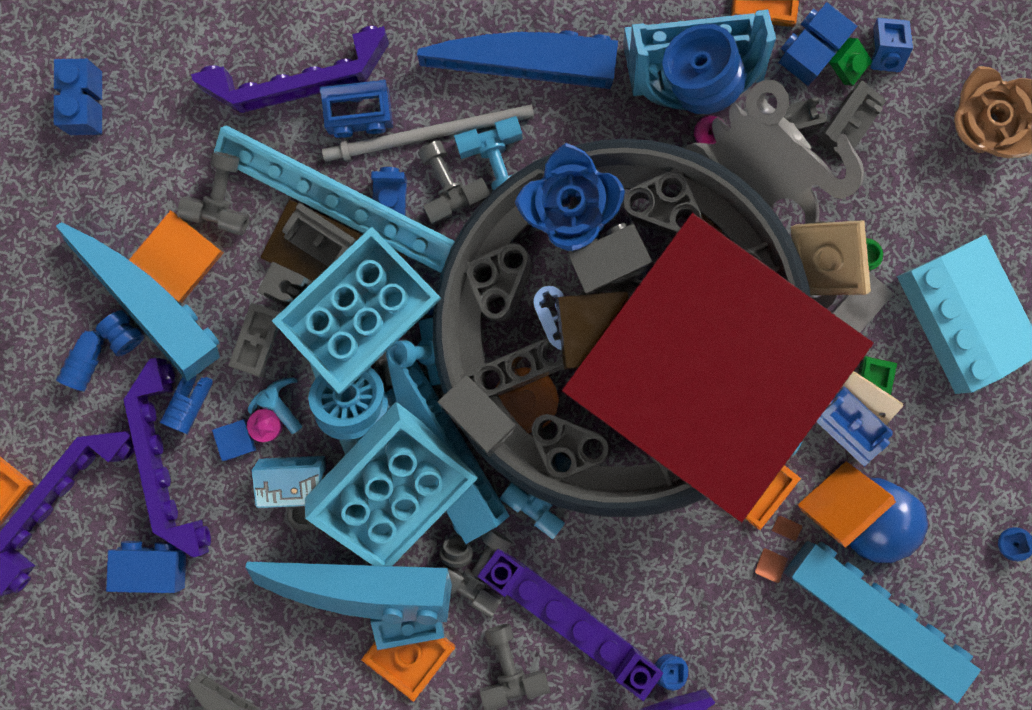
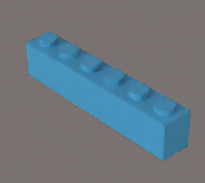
M806 541L783 573L944 696L958 703L981 671L970 662L973 656L956 644L953 647L943 641L946 635L928 623L924 627L917 622L916 619L919 615L903 603L896 606L888 600L891 594L875 582L870 586L861 578L864 573L849 562L842 565L834 558L837 553L821 541L818 545Z

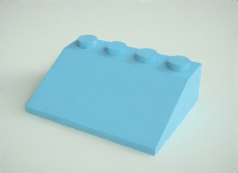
M371 227L280 312L272 322L341 395L442 298Z
M986 235L897 276L955 394L972 393L1005 377L1032 360V325Z
M395 402L305 497V519L373 566H393L477 480V476L421 420Z

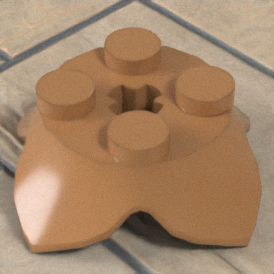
M978 66L965 81L960 95L959 107L955 112L954 123L960 139L978 153L987 152L1007 159L1029 156L1032 153V79L1018 78L1007 82L1002 80L997 70ZM995 113V115L998 118L995 121L991 117V114Z

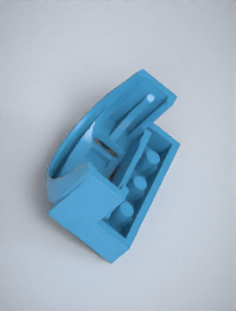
M758 10L756 13L651 25H645L644 23L632 24V27H625L623 48L633 96L644 95L648 100L660 106L686 110L677 101L672 87L664 75L662 61L665 49L673 38L685 29L699 24H716L726 28L734 37L747 75L742 93L754 83L764 81L769 59L776 41L769 10Z

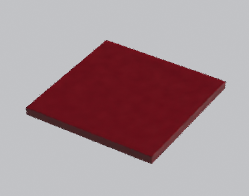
M692 213L562 391L742 523L874 342Z

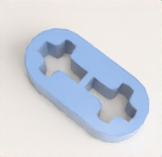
M545 286L535 294L534 307L549 342L557 349L562 350L560 339H555V336L559 334L556 324L558 316L553 317L552 312L547 307L542 308L541 304L546 302L545 296L547 294H550L553 298L565 297V295L554 286Z

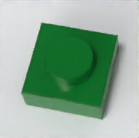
M848 38L829 61V64L844 85L853 86L873 61L858 38Z

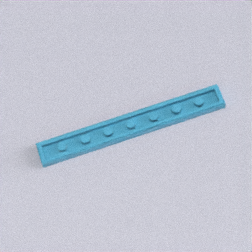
M227 125L220 128L214 151L239 157L237 170L363 234L373 227L394 250L440 273L442 272L450 249L455 242L454 240Z

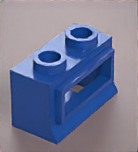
M386 80L320 87L324 127L329 135L334 134L336 138H347L353 136V132L366 131L368 134H381L386 131V128H393L390 94ZM379 98V112L332 117V103L361 102L364 99Z

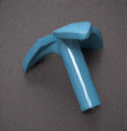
M284 378L271 383L251 400L248 412L250 414L254 413L257 406L273 410L291 434L296 433L302 428V425L281 400L279 391L291 383H298L297 379Z

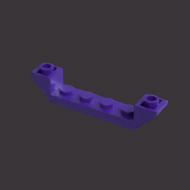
M367 26L362 28L359 33L352 34L358 56L357 60L341 59L336 61L333 66L325 68L309 67L304 69L301 74L293 76L286 74L272 77L269 82L261 84L254 82L244 83L237 90L234 88L232 76L224 66H206L201 69V72L191 74L192 80L202 91L239 113H244L320 94V87L366 82L388 47L389 41L384 26L379 28L377 26Z
M155 357L149 359L125 396L124 405L152 532L191 557H197L209 552L208 546L211 545V535L208 527L203 526L202 520L178 526L175 523V519L178 518V510L175 501L170 500L168 492L171 478L168 469L163 467L160 455L164 451L161 437L158 434L156 435L153 424L157 418L156 410L153 403L148 401V397L173 391L172 383L175 382V373L170 363L167 364L166 359Z
M130 431L77 437L0 531V597L13 592L15 594L20 592L31 579L28 575L35 565L17 551L30 540L32 536L30 530L36 523L43 522L53 511L52 503L58 496L62 497L73 487L75 481L72 479L79 470L86 469L96 458L94 452L107 462L127 460L135 452Z
M497 548L477 577L502 596H510L611 672L619 684L643 702L664 674L663 671L631 643L527 565L501 549Z

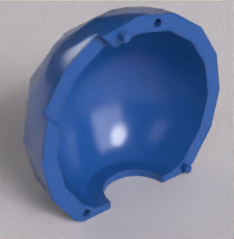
M871 478V480L893 495L896 503L853 540L849 546L859 556L875 563H894L911 556L922 545L928 530L927 510L920 500L903 488L882 478Z

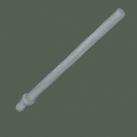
M530 104L348 143L347 140L341 141L339 146L322 149V154L325 162L341 158L348 161L352 160L351 156L463 133L473 129L477 130L495 126V122L517 116L518 121L533 118V107Z

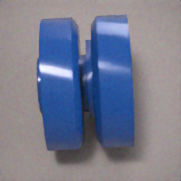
M699 24L687 28L674 37L665 49L662 61L664 75L672 87L677 101L684 109L695 114H712L724 110L734 103L744 90L747 78L744 63L734 37L726 28L716 24Z

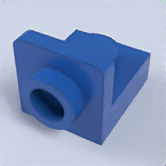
M877 18L873 27L875 52L870 68L872 70L901 72L913 50L910 21Z
M381 167L380 171H372V199L406 216L407 178L405 173L399 172V169L395 167Z

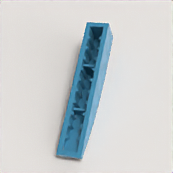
M62 222L56 225L63 241L187 382L220 358L217 345L220 343L217 337L209 328L204 330L200 328L196 323L198 317L187 304L181 306L150 275L118 252Z
M415 360L414 364L407 368H393L388 363L397 403L421 420L477 476V480L446 510L452 520L454 530L467 544L496 528L510 516L452 419L440 407L438 403L440 399L417 361Z
M275 562L246 563L245 568L254 584L282 597L314 608L343 615L383 620L392 624L401 623L402 621H417L424 625H433L437 622H447L452 588L448 568Z

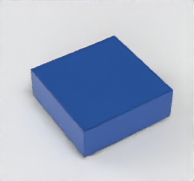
M247 419L212 430L222 462L257 451L253 438L247 430Z

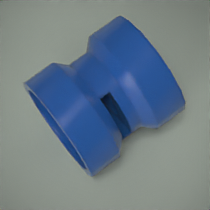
M123 310L108 315L95 328L101 338L109 340L110 349L118 357L132 351L144 339L141 331L129 324L130 318Z

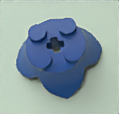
M565 143L549 157L545 164L543 178L531 181L525 185L518 194L515 204L524 220L532 227L547 233L550 241L556 247L566 251H575L592 243L604 225L615 217L623 202L625 190L616 176L610 173L598 172L592 159L585 151ZM571 197H576L578 202H580L574 209H569L568 206L564 207L565 204L570 203Z

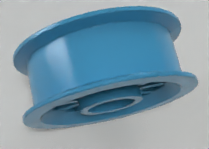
M371 367L341 395L321 374L314 380L309 391V406L319 428L328 436L339 440L362 438L388 410V399L384 391L383 382L379 374Z

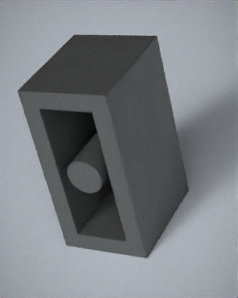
M625 223L616 225L606 232V237L596 242L593 241L568 255L587 295L600 294L651 270L653 267L650 256L634 223L626 226Z

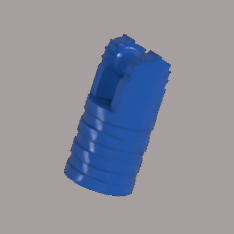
M85 331L82 333L74 349H70L56 381L70 388L85 392L95 367L99 363L97 358L105 340L95 331Z
M182 376L159 423L188 435L213 384V379L201 377L190 398H188L197 376H194L188 382Z

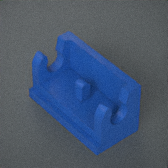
M845 386L839 390L817 420V423L864 467L890 444L888 439L893 435V431Z

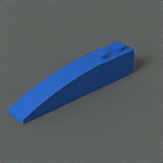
M568 30L561 31L560 33L511 32L485 34L419 48L417 57L419 65L424 67L611 89L614 80L618 40H611L609 36L601 34L593 35L592 37L579 36L578 33Z

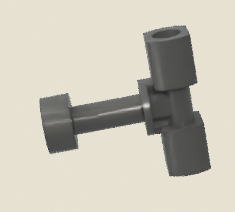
M441 141L432 142L418 151L423 165L432 166L443 188L438 192L440 198L423 205V210L432 227L451 218L453 211L465 205H468L469 208L477 206L490 195L482 178L463 186L461 181L454 183L442 159L447 155V152Z
M213 151L210 165L217 169L211 196H204L203 201L188 196L182 197L178 205L177 217L196 223H202L206 220L218 224V229L236 235L245 234L249 223V215L229 209L230 202L224 200L230 172H237L240 158L231 154Z
M493 529L488 531L482 540L487 547L473 570L465 569L461 573L453 567L443 566V568H448L452 583L451 594L454 595L457 591L473 601L471 604L473 608L489 618H492L502 601V597L487 589V583L477 576L497 548L507 552L512 544L510 539Z
M510 624L498 625L485 631L488 646L495 645L503 674L497 677L499 683L480 688L484 710H495L508 706L507 700L527 695V698L531 699L551 693L544 669L524 675L522 669L516 670L508 641L514 638Z

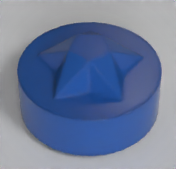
M1008 528L999 536L998 549L1008 560L1015 562L1024 561L1032 555V535L1022 528Z
M665 654L657 660L655 665L664 673L657 684L670 691H676L683 687L688 678L686 662L673 654Z

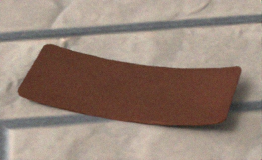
M778 516L772 531L796 542L802 525L783 516ZM764 548L755 573L775 583H779L788 558Z

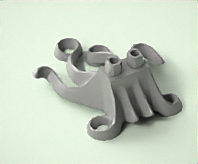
M775 80L761 81L750 90L746 99L748 114L736 103L731 105L729 110L731 128L719 117L713 120L712 129L716 140L715 144L693 143L684 147V149L699 153L721 164L739 176L766 201L772 210H774V203L783 198L795 201L805 212V224L828 223L819 222V203L813 192V185H818L835 198L843 199L853 195L861 187L864 179L863 163L844 133L840 134L837 140L838 153L846 167L844 179H838L820 157L810 150V145L794 123H790L784 118L789 107V95L784 86ZM766 93H772L776 97V110L767 103L765 99ZM811 295V298L827 309L834 303L838 295H821L820 297Z

